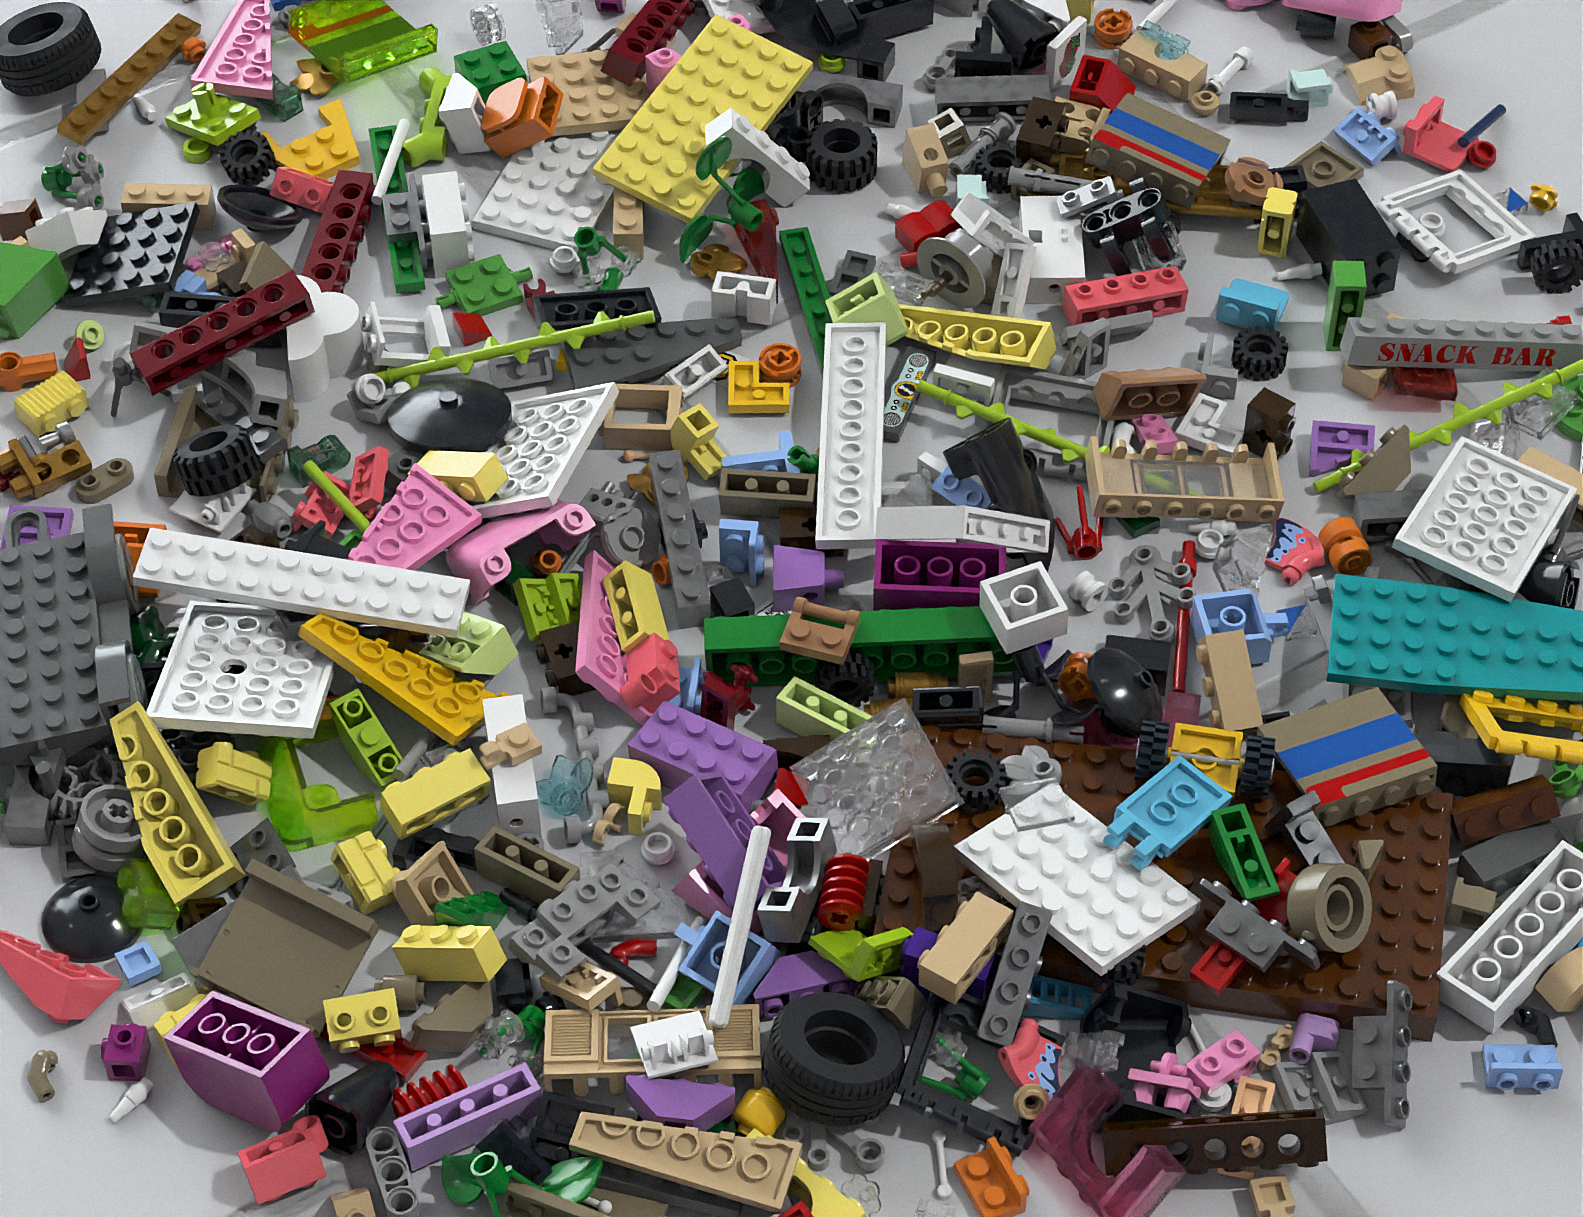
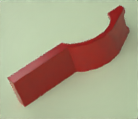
M1284 858L1273 872L1280 890L1279 895L1260 899L1255 905L1260 911L1259 916L1268 922L1274 919L1283 926L1288 923L1286 906L1288 893L1294 879L1297 877V875L1288 870L1291 866V861L1287 858ZM1215 940L1190 970V978L1219 997L1248 961Z

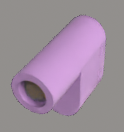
M1311 1013L1299 1015L1289 1051L1290 1059L1297 1064H1305L1310 1060L1312 1050L1318 1052L1335 1051L1340 1036V1023L1334 1019Z

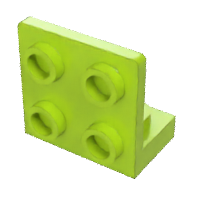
M854 927L851 931L831 930L810 937L808 944L816 949L822 958L831 961L842 969L846 977L859 982L899 969L903 961L900 958L903 943L906 938L912 939L913 933L907 928L901 927L867 937Z

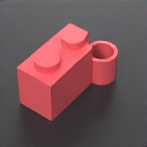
M652 633L626 654L628 682L620 687V694L630 707L637 708L642 706L653 714L663 701L669 702L680 693L678 651L671 641L664 640L656 633Z
M308 1115L302 1117L293 1124L292 1130L237 1152L258 1205L266 1201H275L281 1198L283 1194L297 1188L309 1187L319 1179L327 1176L319 1153L323 1152L329 1143L318 1116Z

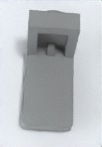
M1111 176L1103 179H1097L1091 184L1076 190L1068 191L1057 197L1056 201L1062 218H1066L1106 201L1109 205L1126 196L1123 189H1116Z
M1208 332L1207 342H1201L1198 360L1203 361V363H1197L1195 371L1204 373L1207 378L1199 393L1234 400L1239 370L1210 366L1214 333Z

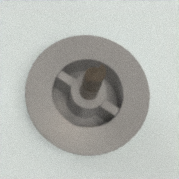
M960 228L955 232L949 233L945 238L931 237L923 241L917 250V264L921 275L929 286L921 293L922 299L925 300L929 296L935 297L938 295L957 307L972 308L977 306L984 299L986 293L985 281L992 273L991 261L994 256L991 250L981 246L965 230Z

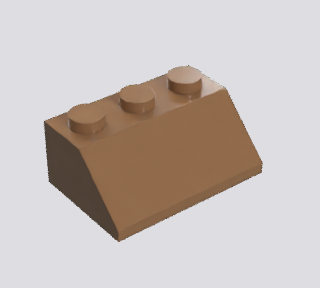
M1165 367L1153 370L1137 369L1121 372L1108 371L1101 374L1093 389V393L1103 421L1136 419L1146 414L1162 415L1163 417L1180 416L1187 414L1207 378L1204 373L1186 367Z

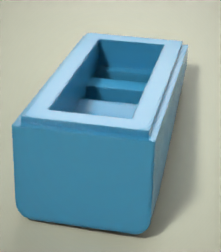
M1041 975L1033 976L1029 988L1032 990L1031 1000L1027 1009L1022 1010L1021 1016L1081 1020L1086 1009L1092 1004L1093 988ZM1033 994L1040 995V998L1033 997ZM1047 995L1054 996V1001L1047 1000ZM1061 996L1068 997V1005L1061 1003ZM1075 997L1082 998V1008L1075 1006Z

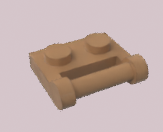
M797 596L793 604L792 613L780 639V650L843 665L860 624L861 612L852 609L847 612L809 603L808 599ZM807 615L845 624V627L840 629L803 620V618Z

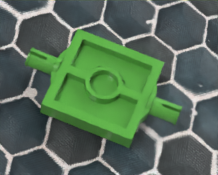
M497 254L446 271V281L451 288V293L436 297L435 301L436 305H440L441 309L455 304L464 313L481 315L482 317L523 303V294L517 283L533 279V274L530 267L513 272L506 266L501 255Z

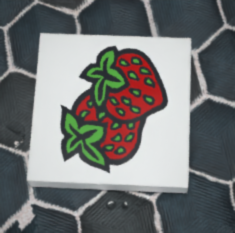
M1081 16L1076 17L1047 45L1045 75L1049 74L1051 92H1054L1079 67L1081 58L1084 55L1087 19Z

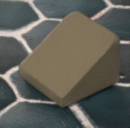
M1361 840L1357 843L1354 865L1365 877L1367 884H1369L1381 860L1384 846L1383 840Z

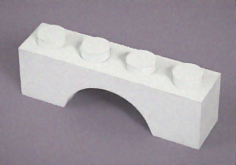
M730 108L705 126L706 146L721 136H727L731 139L732 149L726 161L740 158L751 159L761 163L766 168L764 171L765 193L785 208L810 190V172L806 165L796 161L784 147H779L770 140L764 131H759L754 127L746 116L740 115Z

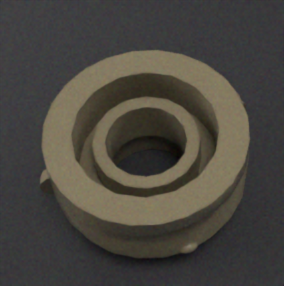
M1318 863L1310 865L1303 869L1294 879L1287 897V918L1293 934L1298 940L1302 938L1311 943L1317 951L1350 952L1358 947L1368 932L1372 916L1371 893L1365 877L1352 865L1344 863Z

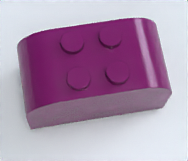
M876 540L873 611L882 609L902 610L945 608L948 606H979L980 581L1004 574L1006 571V547L979 543Z
M211 991L163 1037L183 1079L203 1101L218 1110L268 1131H278L330 1078L329 1069L311 1029L215 991Z

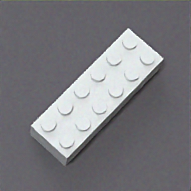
M1563 840L1436 973V977L1440 979V1001L1493 1035L1515 1009L1535 990L1534 987L1545 973L1560 958L1569 953L1583 938V852Z

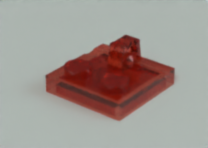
M1391 367L1395 395H1412L1437 401L1456 400L1458 388L1454 369Z

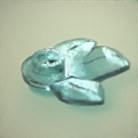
M557 755L552 766L550 778L536 782L538 800L542 804L552 806L554 811L562 816H570L576 813L582 805L583 793L591 785L594 769L591 760L586 757L575 765L570 759Z

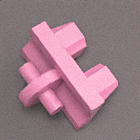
M1166 1052L1161 1061H1151L1150 1070L1156 1072L1130 1068L1128 1079L1134 1084L1133 1091H1136L1137 1101L1155 1105L1158 1092L1166 1093L1164 1108L1186 1114L1191 1098H1200L1202 1089L1193 1086V1080L1190 1078L1179 1077L1186 1076L1187 1066L1178 1065V1058L1174 1053Z

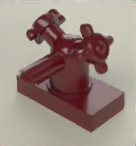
M736 664L730 666V669L735 672V680L731 683L709 670L703 672L704 683L702 684L700 709L701 717L733 731L735 715L739 711L755 710L756 706L751 703L750 698L752 688L746 686L749 680L753 683L758 682V677L754 675L753 668Z

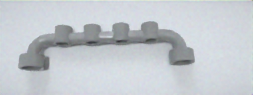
M555 687L540 688V702L543 714L556 713L557 706L567 707L571 712L572 731L576 738L577 757L580 759L582 783L585 786L587 810L590 812V818L587 821L580 822L579 816L564 817V834L567 844L580 843L581 836L594 832L597 821L603 820V810H606L609 806L607 789L599 790L598 784L604 783L602 763L594 764L593 758L599 757L598 740L588 736V732H594L592 712L584 713L580 701L574 696L566 693H556Z

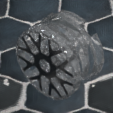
M493 2L484 5L482 9L476 7L470 10L471 26L478 42L482 46L491 44L492 40L498 42L506 37L502 15H498L495 12L498 10V7Z

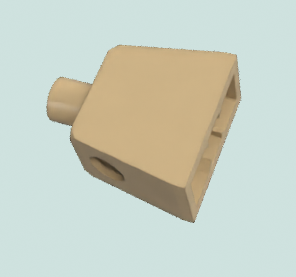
M930 123L906 129L902 165L918 193L930 191L933 197H940L948 190L946 178L949 164L935 125Z

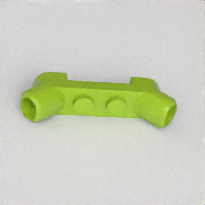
M429 67L423 70L419 76L420 89L430 99L425 100V118L421 117L420 133L404 141L401 149L404 161L414 168L429 160L445 161L448 150L446 127L442 126L443 122L439 117V106L443 102L446 88L449 86L452 76L443 74L436 67Z

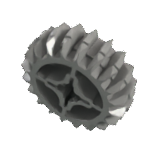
M97 744L91 749L84 748L67 758L59 788L55 793H47L42 782L40 783L41 796L50 799L54 817L60 818V820L71 818L72 821L76 822L83 798L92 789L102 785L117 784L127 787L122 760H120L118 753H113L110 750L109 746L100 750ZM106 776L111 779L109 784L103 781ZM64 787L69 789L67 795L62 793Z

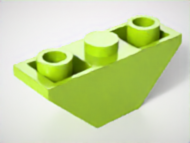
M357 688L329 703V708L342 744L359 771L381 789L396 781L397 779L393 776V770L403 758L360 690Z

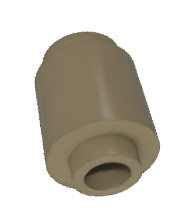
M384 975L383 978L375 979L374 991L394 988L398 1010H419L420 1003L426 1002V983L420 982L419 975Z

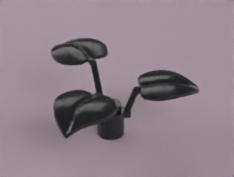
M1033 645L1011 653L1017 667L1011 671L1013 675V703L1011 705L993 707L985 711L984 715L1017 718L1015 712L1019 709L1020 677L1024 678L1025 682H1031L1034 687L1047 686L1062 710L1051 717L1053 724L1056 726H1067L1080 722L1093 713L1102 710V707L1096 698L1080 699L1071 705L1065 704L1052 683H1058V676L1072 652L1067 649L1062 656L1045 669L1038 647ZM984 725V727L997 728L995 725Z

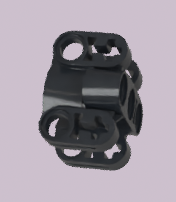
M813 90L804 92L800 97L797 96L796 104L789 111L788 101L765 130L770 140L779 147H784L789 155L798 162L806 161L808 133L813 132V128L816 125L821 126L823 122V96Z
M1144 176L1129 182L1132 195L1109 205L1106 201L1091 207L1093 213L1087 215L1082 222V228L1091 244L1096 249H1103L1116 276L1132 274L1130 270L1132 263L1123 247L1126 242L1143 235L1146 236L1160 262L1167 263L1175 259L1168 235L1161 225L1169 218L1170 208L1161 192L1156 188H1150Z

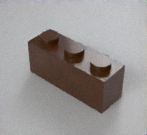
M1543 774L1455 800L1450 810L1453 835L1462 846L1561 816L1553 786Z

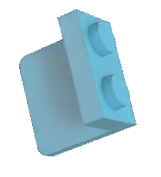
M1236 278L1232 281L1229 288L1222 287L1219 293L1216 320L1243 328L1251 327L1252 330H1255V326H1261V330L1264 331L1266 327H1270L1271 333H1273L1289 301V293L1284 290Z

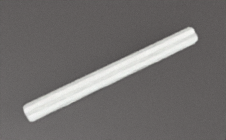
M754 826L751 830L708 1018V1023L714 1027L725 1028L730 1017L771 836V830L762 826Z

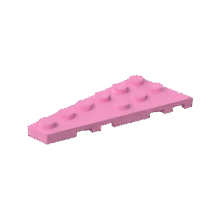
M238 0L190 79L191 89L202 83H205V86L207 83H211L216 93L273 100L270 0Z
M414 463L407 479L404 482L401 481L396 488L394 497L389 503H385L362 535V541L357 548H353L348 554V560L415 571L481 524L482 514L417 463Z
M593 550L585 556L575 672L584 683L591 684L601 692L608 702L616 704L643 726L652 716V713L642 706L637 708L630 707L620 694V687L628 682L627 653L621 650L603 578L614 570L615 567Z

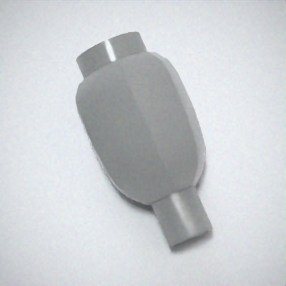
M255 499L248 502L247 509L252 513L253 523L266 534L271 533L275 538H285L291 533L293 526L290 522V516L280 507L270 502L259 503Z

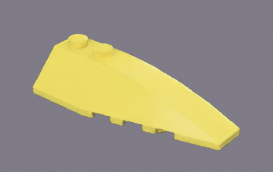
M898 304L909 334L902 338L936 350L954 353L978 361L1045 370L1057 350L1051 322Z
M137 701L109 719L119 758L124 766L126 774L124 777L127 789L131 793L135 819L140 827L143 849L175 905L184 904L188 899H201L217 895L245 877L244 871L214 819L142 704Z

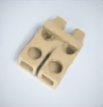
M1056 96L1054 101L1065 103L1066 116L1070 117L1067 132L1060 135L1061 147L1059 151L1068 152L1072 155H1083L1084 150L1090 147L1095 134L1110 116L1111 109L1102 107V110L1095 106Z

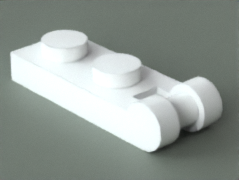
M1006 243L991 315L1025 319L1023 308L1037 247L1030 244Z

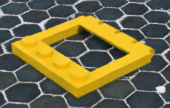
M1475 690L1473 694L1463 693L1461 695L1459 705L1488 749H1494L1497 753L1518 756L1523 753L1526 757L1546 760L1557 758L1560 762L1583 765V742L1502 731L1494 717H1499L1507 721L1520 723L1528 721L1548 727L1563 726L1571 730H1577L1583 736V705L1570 704V707L1559 706L1557 703L1546 699L1531 702L1526 701L1522 697L1506 695V698L1494 697L1493 694L1480 690Z

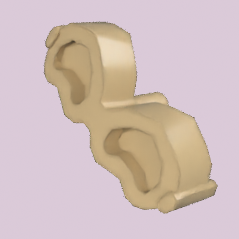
M619 803L609 805L603 815V820L597 821L591 841L604 847V840L610 829L617 832L621 831L622 826L616 824V822L628 813V807Z
M1287 1023L1285 1026L1277 1029L1269 1047L1265 1048L1263 1054L1260 1055V1059L1257 1062L1259 1070L1270 1071L1276 1062L1281 1061L1280 1054L1290 1050L1294 1035L1290 1024Z

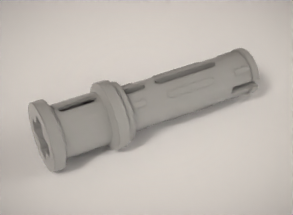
M999 112L994 116V121L989 126H984L980 129L979 137L948 165L949 172L957 178V175H965L975 165L976 154L979 153L982 147L986 149V145L990 143L995 147V142H1000L1001 145L1002 140L1007 135H1012L1016 131V123L1010 115Z

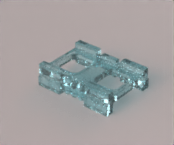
M1146 20L1140 30V34L1152 40L1157 39L1161 41L1160 54L1162 53L1164 57L1171 60L1178 59L1184 53L1189 54L1190 40L1178 34H1175V36L1173 34L1169 35V32L1165 33L1161 26Z

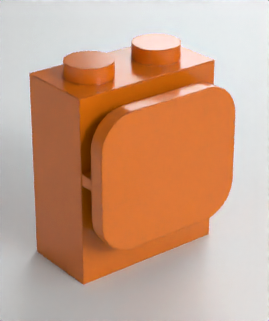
M545 76L529 84L523 78H517L496 88L487 100L481 121V129L486 132L483 141L501 158H504L553 136L563 93Z

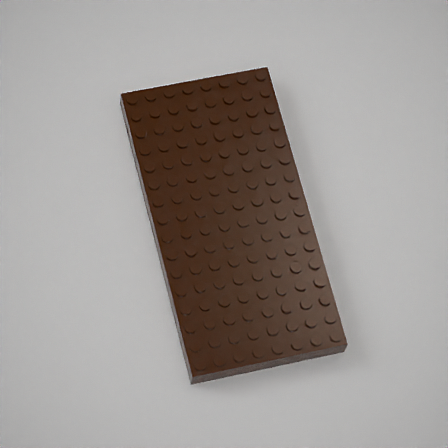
M934 724L915 725L873 936L901 927L907 928L913 934L917 927L924 929L916 861L912 859L910 824L946 822L954 849L956 844L1031 798L1007 799L1004 797L999 806L994 804V810L988 812L986 807H983L982 814H977L976 808L971 809V814L966 813L965 806L958 810L955 808V801L950 804L947 800L948 794L945 795V771L949 760L953 761L954 755L958 753L962 757L963 751L969 749L970 754H974V749H980V755H984L987 750L992 752L991 759L997 755L1001 762L1008 756H1022L1025 746H1040L1047 750L1049 758L1057 760L1061 765V781L1056 788L1108 827L1114 822V813L1117 806L1147 782L1134 779L1137 760L1136 751L1084 743L1059 741L1045 743V740L1031 737H1009L1000 733L982 734L981 729L938 727ZM1167 757L1165 759L1164 767L1170 763L1169 761H1166ZM1242 768L1241 772L1237 774L1234 805L1245 804L1272 873L1283 859L1287 858L1291 861V866L1288 870L1298 875L1304 867L1283 833L1281 832L1271 837L1264 825L1286 804L1303 796V794L1286 771L1273 769L1267 799L1240 795ZM979 776L963 779V782L970 786H983L988 783L986 779ZM1006 779V789L1011 782L1010 779ZM1429 791L1423 795L1399 801L1394 805H1388L1364 815L1338 822L1332 826L1323 827L1345 864L1354 867V858L1359 841H1384L1381 860L1368 884L1372 898V916L1365 938L1357 948L1350 952L1318 951L1316 954L1318 955L1320 966L1316 971L1284 949L1281 950L1265 973L1247 962L1219 997L1190 978V970L1215 942V939L1209 936L1205 929L1222 908L1202 894L1199 883L1203 878L1212 884L1214 881H1218L1231 891V897L1240 903L1244 899L1216 857L1207 834L1208 822L1170 856L1160 858L1156 855L1151 861L1201 900L1199 911L1146 946L1143 972L1139 980L1135 979V984L1132 987L1186 1001L1189 1007L1297 1022L1299 1015L1302 1013H1311L1336 1020L1340 1023V1029L1353 1030V1017L1386 1015L1387 982L1389 980H1396L1407 985L1412 995V1008L1409 1011L1408 1018L1412 1039L1432 1042L1438 1016L1440 979L1436 977V973L1441 969L1452 817L1450 810L1452 809L1453 794ZM1131 834L1125 839L1133 848L1141 843ZM955 858L959 888V907L964 901L969 902L978 891L1013 910L1014 917L1016 907ZM1259 900L1251 901L1250 903L1255 906ZM1288 922L1285 925V927L1289 931L1288 935L1294 938L1295 940L1299 941L1293 934ZM931 931L937 934L940 933V931ZM1046 934L1040 953L1043 961L1038 975L1092 987L1093 993L1102 994L1106 990L1107 984L1102 983L1101 987L1095 986V978L1089 982L1085 978L1086 973L1082 974L1080 970V959L1050 934ZM1006 939L999 947V949L995 952L997 953L996 971L1006 943Z

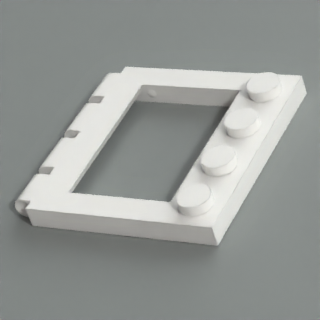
M1461 169L1383 196L1381 202L1376 206V210L1384 219L1392 223V226L1405 238L1411 240V243L1426 257H1430V260L1444 273L1452 271L1456 274L1516 252L1520 249L1521 241L1536 238L1534 233ZM1446 194L1495 239L1454 254L1409 214L1405 208Z

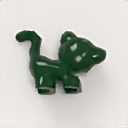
M146 604L138 613L130 615L133 654L137 656L136 658L139 663L166 661L178 632L171 630L164 636L165 626L159 619V611L155 605Z

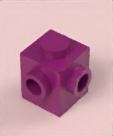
M126 1023L124 1025L111 1024L108 1038H103L101 1043V1059L104 1062L108 1080L140 1081L145 1077L151 1049L146 1026H139L134 1023Z

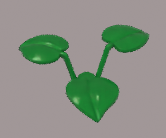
M721 136L713 141L701 153L696 164V175L699 179L705 180L711 174L730 194L726 205L731 219L716 215H709L707 217L705 214L695 217L686 226L680 238L679 256L683 264L709 236L713 229L714 221L729 224L733 228L739 224L749 232H753L760 226L764 218V213L749 203L752 198L765 192L763 178L757 170L752 167L745 169L736 178L733 189L718 175L717 169L726 162L732 149L731 139L727 136Z
M479 1152L457 1156L443 1155L441 1173L444 1190L453 1203L458 1205L472 1204L484 1192L494 1217H501L495 1196L503 1194L508 1189L510 1177L522 1184L533 1186L580 1204L593 1192L601 1173L603 1162L599 1157H581L552 1166L553 1172L543 1181L545 1187H540L517 1173L511 1165L504 1167L493 1152Z

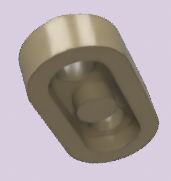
M115 458L80 476L75 482L77 498L83 503L95 504L126 488L134 480L132 464L126 459Z

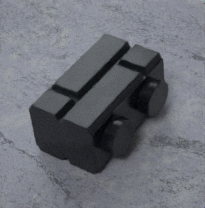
M966 686L965 688H913L912 716L914 725L934 724L938 727L982 730L984 728V701L980 686Z

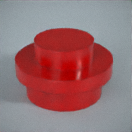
M1479 141L1469 148L1468 158L1476 167L1487 169L1496 161V149L1487 141Z

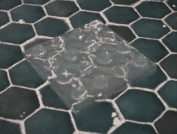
M902 698L789 767L815 817L829 818L837 847L835 855L854 854L869 861V859L876 857L909 837L910 824L932 823L965 803L905 698Z

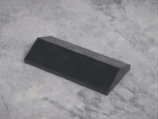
M650 287L532 295L538 330H540L543 322H548L554 330H567L593 324L597 313L601 311L610 319L620 318V315L624 317L653 310L655 322L653 323H661L662 319Z

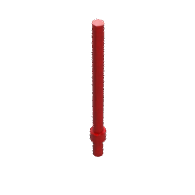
M1191 540L1183 542L1182 559L1178 563H1186L1190 566L1192 579L1189 583L1180 585L1179 589L1184 587L1192 588L1193 578L1197 574V562L1194 560L1195 543ZM1179 604L1172 694L1175 697H1183L1186 690L1191 609H1183Z

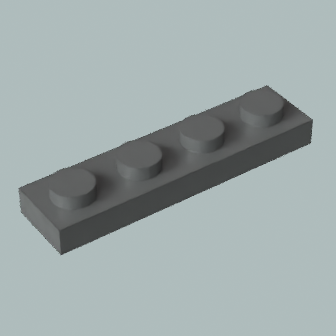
M221 386L208 393L206 397L196 403L199 411L216 426L233 424L245 427L257 457L263 464L288 446L284 437L269 425L250 422L248 412L243 404Z
M602 1161L603 1166L596 1187L714 1216L740 1217L744 1203L611 1162Z

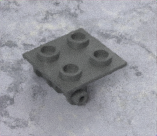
M269 818L263 820L230 847L246 875L231 885L230 888L235 897L238 898L250 878L245 869L252 858L278 872L289 865H292L294 868L297 867Z

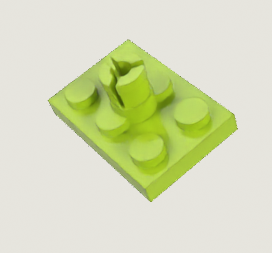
M202 83L192 88L191 94L194 99L185 105L176 107L171 114L165 117L168 128L216 146L221 145L224 141L229 140L228 137L231 135L235 136L237 132L246 129L261 119L258 108L215 93L211 83H207L206 86L205 83Z

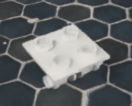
M246 482L232 490L212 496H191L185 490L169 508V511L222 533L257 490L247 486Z
M700 1011L630 1027L648 1079L719 1062L713 1044H715L713 1032L706 1029Z

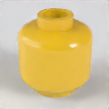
M760 1086L758 1090H747L732 1113L734 1120L738 1123L736 1132L741 1137H746L755 1128L763 1135L773 1137L786 1117L783 1104L766 1087Z

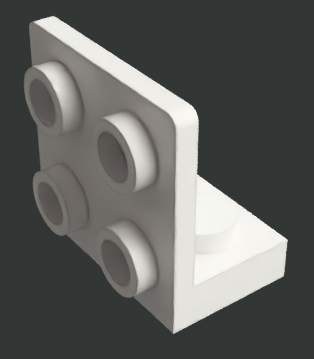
M951 353L946 365L936 364L933 370L932 384L947 391L950 389L959 396L989 407L993 402L1001 365L973 360Z

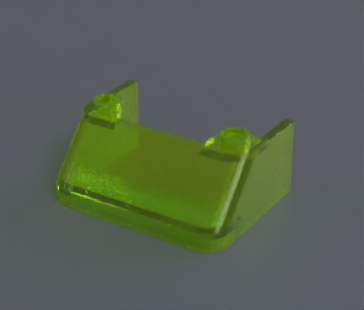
M339 698L325 701L313 739L267 736L254 750V752L259 753L260 759L272 763V775L269 780L271 783L270 797L265 802L271 823L288 852H297L354 837L371 831L378 822L374 792L340 800L337 790L329 784H316L308 787L306 785L295 748L340 737L329 708V703Z

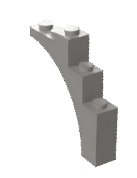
M135 321L129 353L178 328ZM241 350L198 372V374L214 381L233 394L247 410L250 422L281 428L287 402L286 371L256 366V352Z

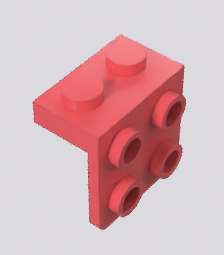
M1434 95L1427 104H1423L1420 107L1417 116L1413 120L1409 119L1403 129V135L1405 136L1403 153L1451 173L1457 171L1468 158L1469 148L1479 142V138L1477 137L1465 148L1459 146L1458 139L1465 131L1441 121L1445 99Z

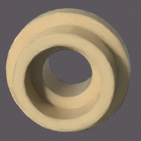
M1206 90L1195 93L1191 99L1194 112L1200 116L1213 115L1220 103L1219 97L1216 94Z
M1033 1083L1021 1086L1013 1097L1015 1111L1019 1116L1028 1120L1042 1117L1047 1112L1050 1104L1046 1090L1042 1086ZM1028 1096L1037 1097V1101L1033 1105L1025 1104V1099Z

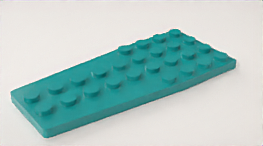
M1335 574L1326 681L1422 693L1462 695L1463 693L1473 694L1475 690L1489 692L1494 697L1512 695L1531 699L1583 701V611L1513 599L1510 603L1495 595L1432 584Z

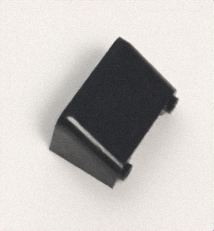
M1114 981L1086 1009L1080 1022L1079 1033L1086 1123L1090 1132L1103 1135L1102 1123L1201 1116V1111L1194 1099H1191L1186 1114L1164 1108L1166 1093L1158 1092L1155 1105L1137 1101L1136 1091H1133L1134 1084L1128 1079L1130 1068L1156 1072L1150 1070L1152 1060L1161 1061L1166 1052L1177 1055L1176 1045L1183 1038L1187 1037L1191 1030L1192 1022L1189 1018L1188 1002Z

